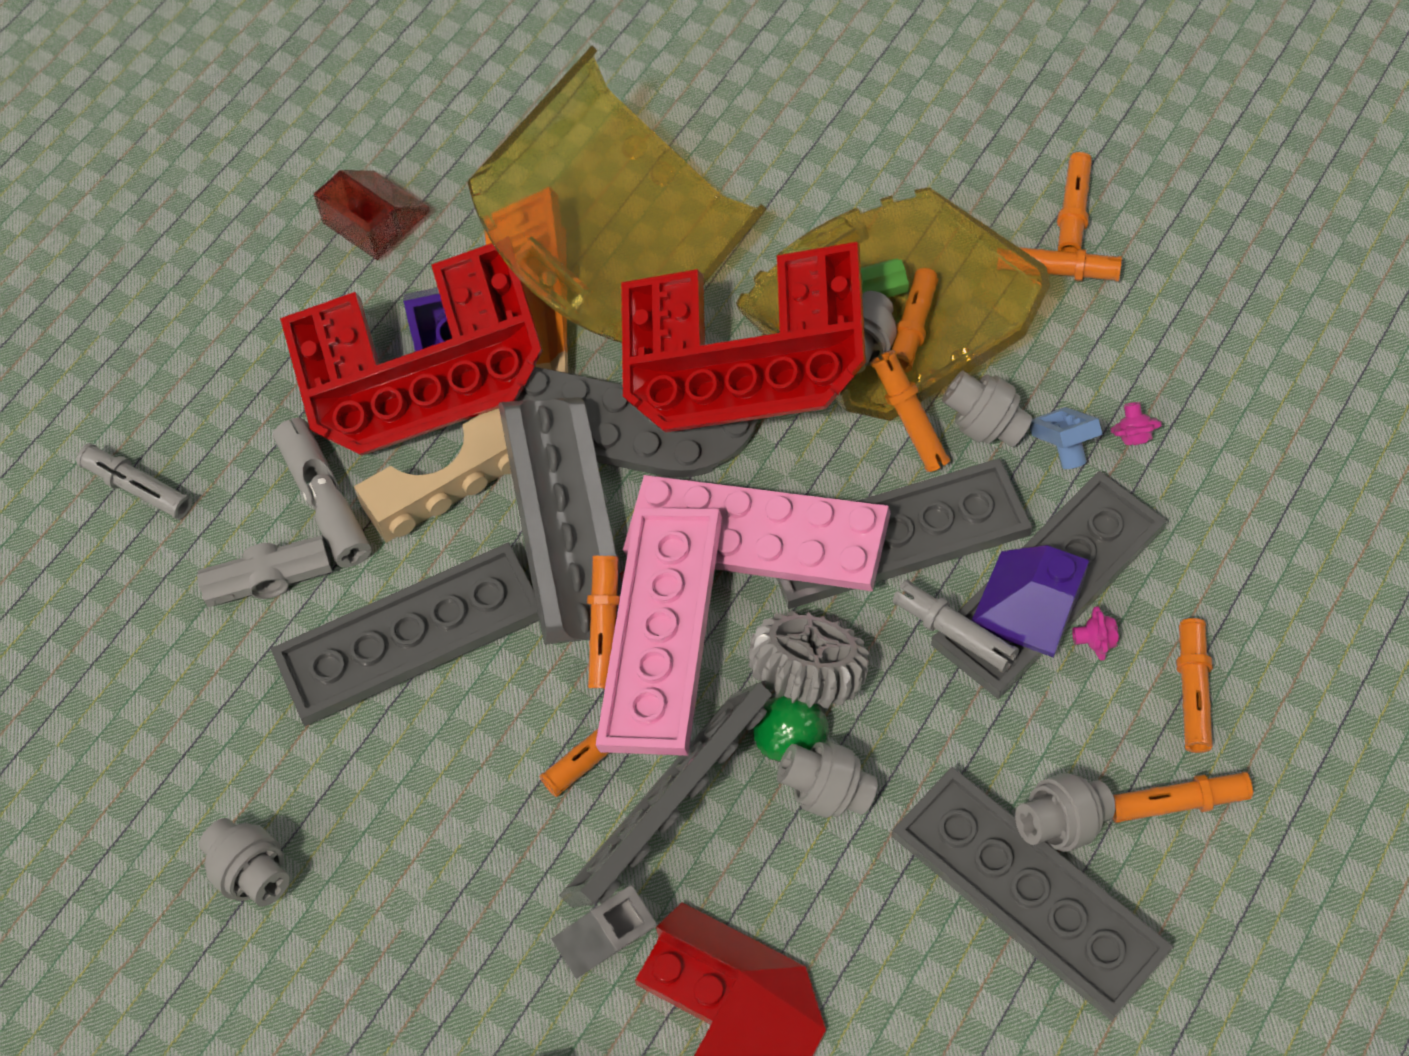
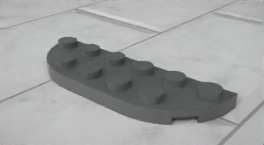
M534 367L519 395V401L581 397L585 402L598 463L666 477L685 478L704 475L712 472V468L723 464L730 458H736L752 439L759 419L665 433L623 397V385Z

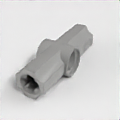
M320 535L281 547L272 543L253 545L244 551L242 558L198 570L197 579L204 602L207 607H211L250 595L258 599L277 597L287 590L288 584L332 572V564L325 540Z

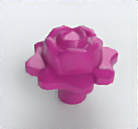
M1131 402L1124 404L1126 417L1122 418L1118 424L1110 429L1111 433H1114L1115 436L1121 437L1125 445L1131 446L1144 444L1148 440L1151 441L1153 439L1152 431L1161 427L1162 423L1157 418H1150V416L1142 414L1140 402Z
M1098 606L1093 607L1091 618L1088 619L1086 625L1072 628L1074 644H1088L1095 651L1100 661L1105 660L1108 650L1116 648L1119 640L1116 620L1110 616H1105Z

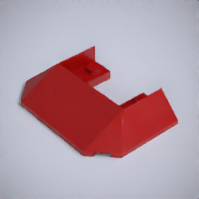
M504 238L431 264L453 339L379 364L362 301L356 292L280 318L310 430L363 456L498 409L500 402L517 401L543 350L509 239Z
M851 242L777 255L780 333L705 345L704 277L698 269L621 282L623 397L665 433L827 409L866 363L859 243Z
M683 902L656 926L658 940L638 973L635 982L640 988L710 1024L694 1056L815 1055L826 1034V1028L806 966Z

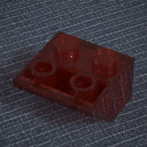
M339 170L313 194L322 223L377 261L430 213L427 205L373 170Z

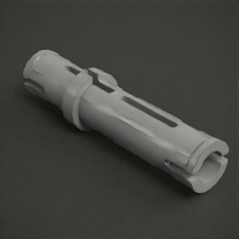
M91 443L84 445L78 453L77 465L103 478L107 486L113 489L120 487L178 520L184 518L189 512L192 505V498L190 496L182 494L158 479L136 469L127 458L123 456L114 457Z
M908 579L899 586L904 590V593L913 599L896 591L892 601L893 604L900 606L924 621L923 626L930 631L937 629L998 668L1002 673H1005L1010 668L1011 664L1008 663V660L997 653L1000 652L1014 661L1019 652L1017 647L1011 646L950 608V602L943 597L939 599L934 598Z

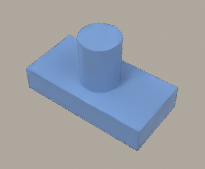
M1067 407L1033 418L1029 426L1033 437L1056 445L1063 469H1072L1084 465L1087 460L1082 442L1103 435L1098 418Z

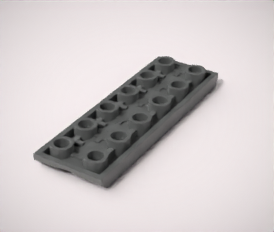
M581 397L541 401L500 402L498 406L544 645L590 640L591 605L587 604V595L592 593L593 556H616L585 402ZM618 567V589H617V596H620V595H621V589H622V582H621V577H620V572H619V567Z

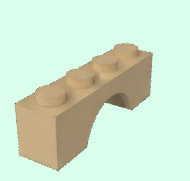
M499 408L478 415L463 424L464 441L457 457L445 468L430 474L412 475L389 466L354 486L361 507L386 543L395 537L407 535L416 525L428 518L443 514L452 504L464 497L481 492L487 484L502 475L511 474Z

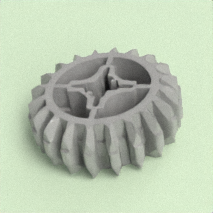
M790 611L787 616L779 613L775 614L773 619H764L762 625L757 627L750 643L748 666L753 669V678L762 681V685L766 689L775 690V697L785 696L791 698L792 704L799 700L806 703L809 708L813 704H820L822 707L828 708L831 703L843 705L846 700L854 699L856 693L861 690L868 674L869 651L864 648V641L862 639L854 637V630L843 629L841 622H830L825 620V616L820 618L814 617L809 612L805 615H798L794 611Z

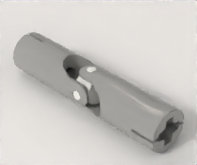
M292 418L291 421L289 419L282 422L274 430L273 438L304 499L309 506H313L316 512L315 522L336 564L347 568L361 563L370 555L371 546L349 503L339 492V485L310 427L302 418Z

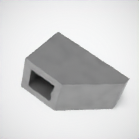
M631 884L551 938V940L577 979L656 927L657 923Z

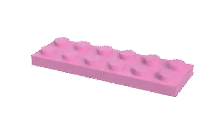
M648 475L643 477L635 508L719 509L722 521L715 564L716 570L873 591L891 515L887 505ZM634 512L632 515V519L623 547V551L626 556L628 553Z
M635 508L596 739V746L600 752L688 756L722 521L719 509Z

